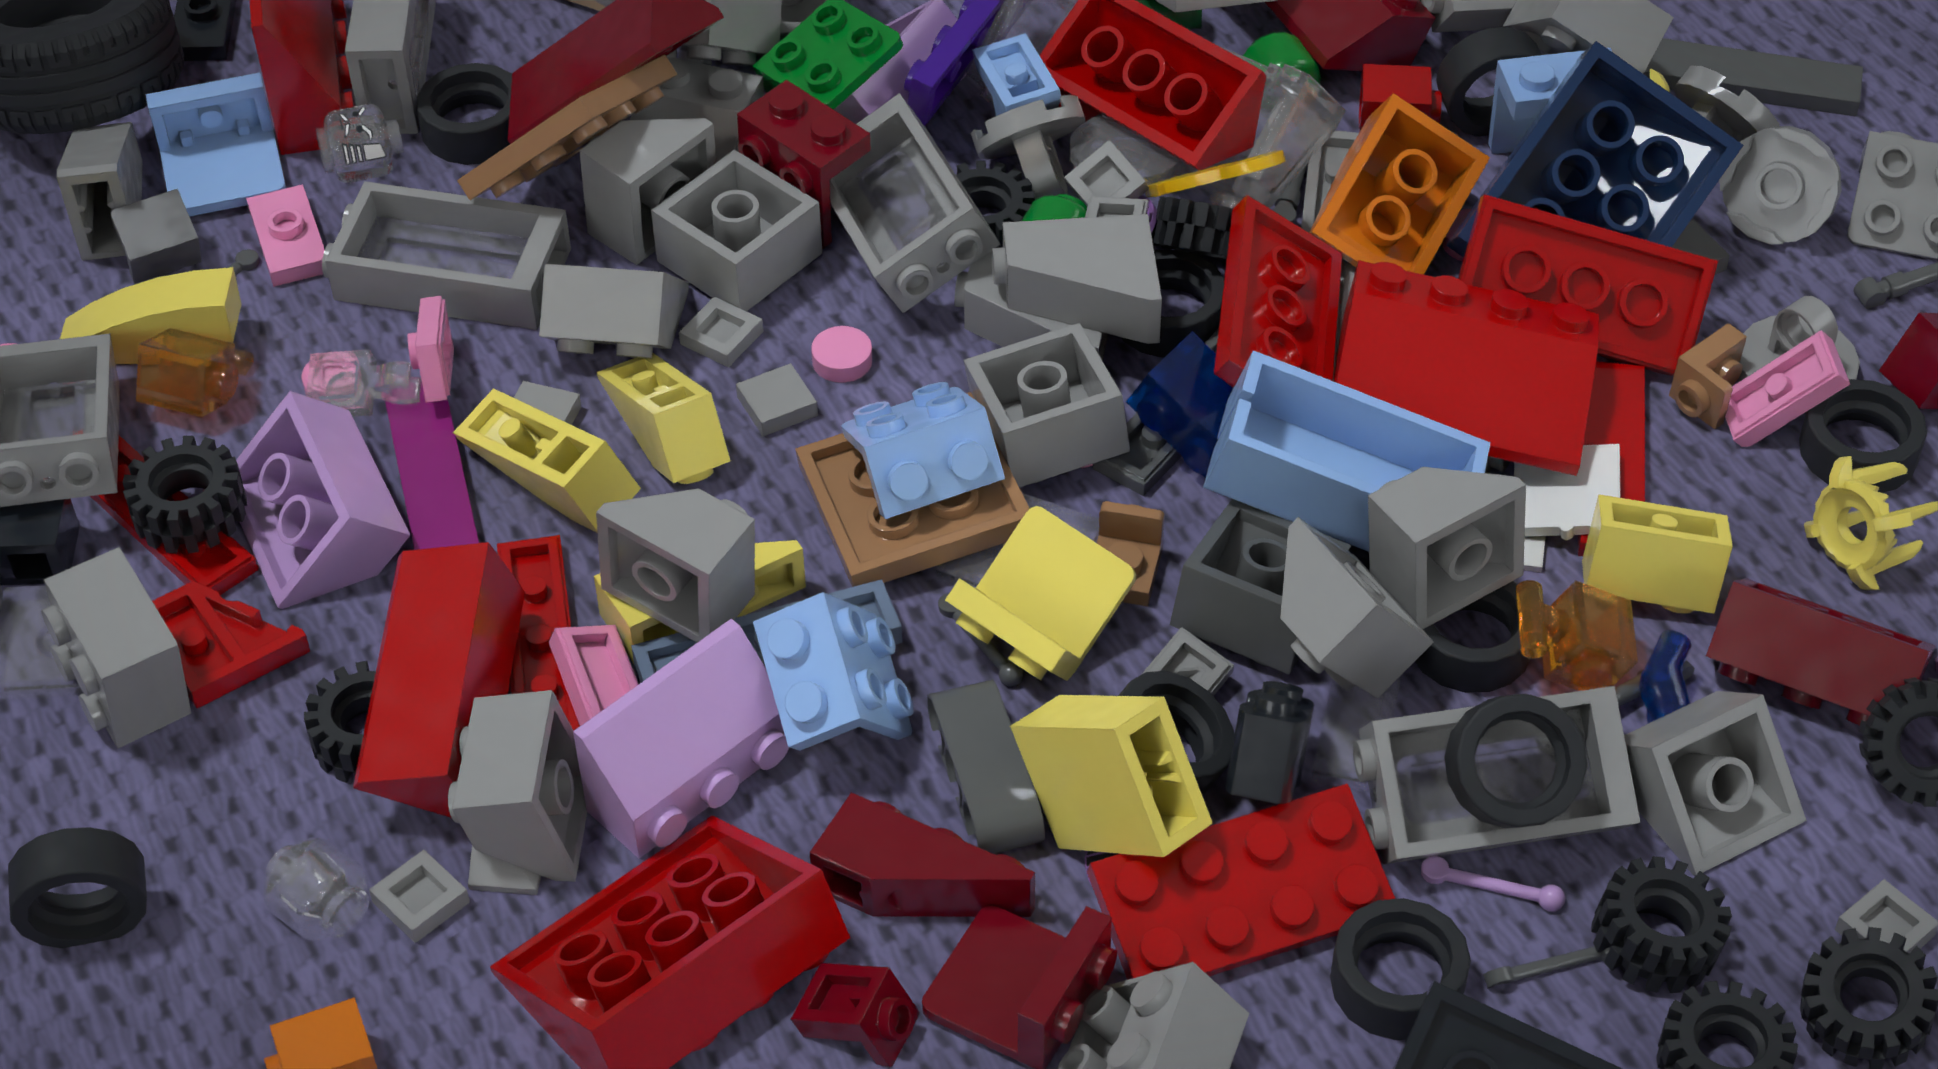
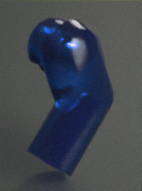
M1675 630L1662 632L1641 673L1639 690L1647 708L1646 718L1648 723L1691 704L1681 669L1689 655L1692 644L1686 635Z

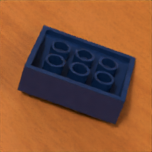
M1595 41L1578 58L1446 246L1464 258L1479 202L1485 194L1672 247L1744 145L1605 46Z

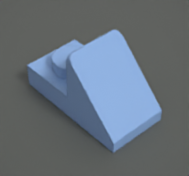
M1026 33L972 50L976 69L992 95L996 116L1039 100L1044 101L1046 110L1058 108L1061 96L1060 89Z

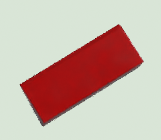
M1078 0L1039 55L1061 91L1068 95L1078 96L1080 102L1198 171L1254 147L1267 75L1261 69L1136 0Z
M489 542L403 551L399 555L353 785L354 789L452 818L448 805V792L452 782L458 780L462 760L460 734L464 727L469 726L474 698L508 694L525 595L521 585Z

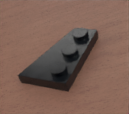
M1432 980L1393 1069H1623Z

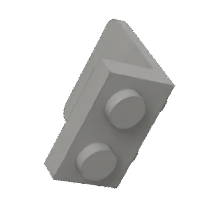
M1870 131L1860 159L1858 169L1860 176L1847 232L1848 240L1859 246L1938 260V143L1917 140L1901 132L1885 131L1879 133Z

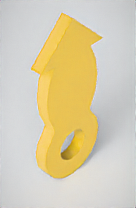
M1277 150L1149 184V190L1145 192L1146 197H1158L1167 193L1266 169L1286 162L1283 150Z

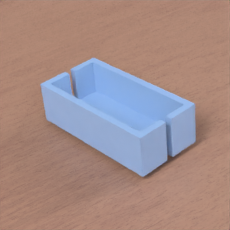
M1253 350L1228 398L1217 436L1218 441L1214 447L1203 488L1292 522L1299 517L1322 534L1369 552V494L1379 490L1387 482L1398 480L1421 467L1485 473L1490 442Z

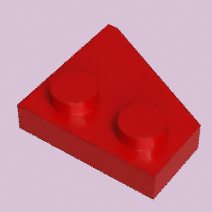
M191 581L152 601L178 643L188 697L196 709L311 652L307 636L301 628L291 625L286 631L263 621L260 610L240 601L225 600L219 595L218 591L195 581Z

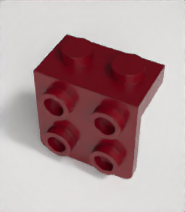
M785 80L737 113L739 153L819 202L822 249L832 243L830 179L871 151L870 133L793 83Z
M993 905L983 907L922 998L924 1016L1034 1069H1046L1062 1043L1067 1044L1074 1036L1082 1019L1083 1003L1095 989H1102L1113 971L1117 959V950L1111 948L1112 917L1086 906L1067 937H1064Z

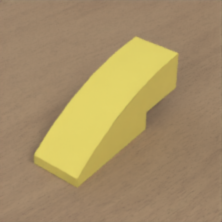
M234 268L194 270L157 277L122 288L91 302L67 317L60 339L110 334L116 364L177 363L181 344L233 343L242 305Z

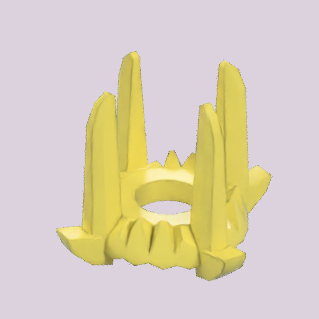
M1851 456L1839 457L1834 462L1829 475V485L1821 491L1820 497L1815 503L1816 509L1813 521L1804 523L1807 538L1817 537L1818 543L1824 548L1826 555L1833 559L1838 566L1845 568L1851 581L1860 589L1878 590L1879 586L1874 575L1912 559L1921 550L1923 545L1921 540H1916L1894 547L1897 539L1894 538L1893 529L1914 525L1913 521L1936 513L1938 511V501L1889 512V504L1885 502L1888 495L1878 492L1879 487L1872 484L1906 474L1908 469L1903 464L1897 462L1852 469ZM1851 507H1854L1858 510L1854 512H1849ZM1866 520L1867 535L1862 541L1852 534L1849 527Z

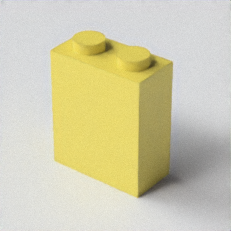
M1058 695L1010 726L1059 849L1165 857L1213 824L1165 697Z

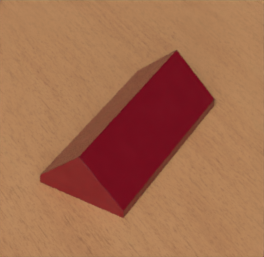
M615 0L512 73L508 128L509 143H513L579 97L663 55L668 56L723 19V14L717 6L705 0Z

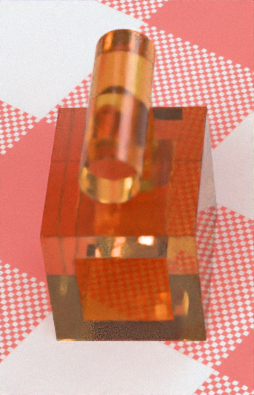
M169 328L139 343L136 402L202 418L227 404L233 397L237 389L239 374L244 376L247 374L254 363V355L251 352L235 349V343Z
M1526 580L1516 586L1521 653L1523 656L1532 659L1542 657L1544 679L1578 691L1611 687L1638 663L1630 600L1575 580L1549 606L1544 604L1543 589L1539 582Z

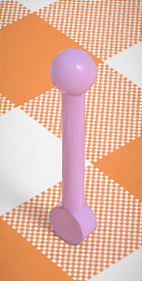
M1438 856L1428 857L1421 866L1422 877L1432 884L1448 881L1539 902L1542 909L1549 912L1560 910L1565 903V893L1561 887L1556 885H1546L1540 889L1449 868L1447 861Z

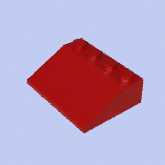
M249 0L252 33L281 155L342 147L341 143L349 146L348 135L344 140L345 124L350 123V126L357 125V117L352 115L356 111V108H352L355 107L352 91L344 92L346 89H352L346 56H340V54H345L348 31L346 21H337V19L347 18L345 0ZM338 113L344 114L349 121L344 122Z
M1358 260L1341 324L1334 382L1490 442L1488 453L1490 457L1577 476L1581 463L1598 352L1599 314L1586 311L1583 307L1573 303L1553 304L1526 298L1523 294L1510 289L1495 291L1465 284L1462 280L1452 276L1441 275L1432 277L1405 271L1402 267L1389 262L1374 264Z
M711 815L672 844L664 847L492 964L490 969L494 976L580 1069H669L689 1053L708 1046L714 1041L721 1030L746 1012L765 1005L772 998L774 992L799 974L819 966L820 963L827 959L831 951L851 937L822 869Z

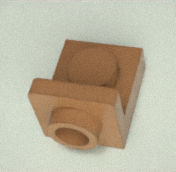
M1726 324L1679 356L1669 396L1676 401V404L1683 413L1690 417L1700 418L1713 429H1717L1724 423L1733 391L1732 386L1738 380L1743 369L1740 360L1747 336L1731 324Z
M1105 501L1102 503L1099 513V535L1096 543L1129 564L1136 572V581L1122 602L1148 607L1163 551L1165 514L1161 510L1145 508L1139 505Z

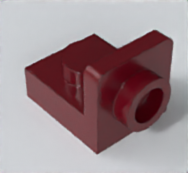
M820 963L793 1013L791 1021L803 1037L861 1042L877 1065L892 1067L913 1030L919 1012L889 967Z

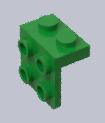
M827 0L817 7L810 16L784 39L775 44L767 54L753 65V68L758 76H763V85L766 93L785 80H788L834 110L903 48V41L897 31L846 1Z

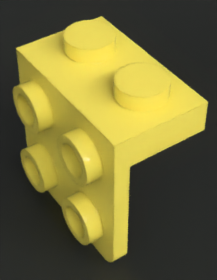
M1035 506L1025 513L976 588L959 578L945 601L962 612L955 622L986 644H989L994 635L1014 647L1008 659L1037 679L1041 680L1048 670L1068 681L1134 585L1136 572L1129 564L1046 509Z

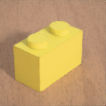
M1598 494L1582 559L1585 592L1596 594L1606 601L1615 603L1634 600L1658 604L1675 613L1686 614L1700 611L1714 614L1733 547L1728 516Z

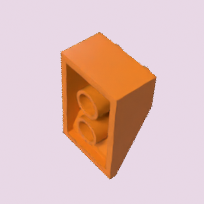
M1393 93L1367 118L1340 165L1310 230V234L1341 252L1342 258L1357 267L1358 260L1374 264L1389 262L1402 267L1405 271L1424 275L1490 157Z

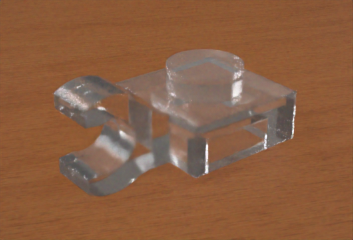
M369 349L310 354L306 396L347 409L352 417L370 416L373 414L374 399H382L390 403L402 405L420 402L421 379L419 377H410L411 364L409 362L395 361L377 365V360Z

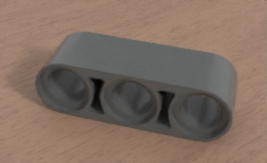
M992 679L928 694L927 709L932 731H940L941 745H938V749L950 783L957 781L959 797H955L968 836L975 834L977 847L993 854L1044 842L1045 830L1040 804L1011 730V723L995 681Z

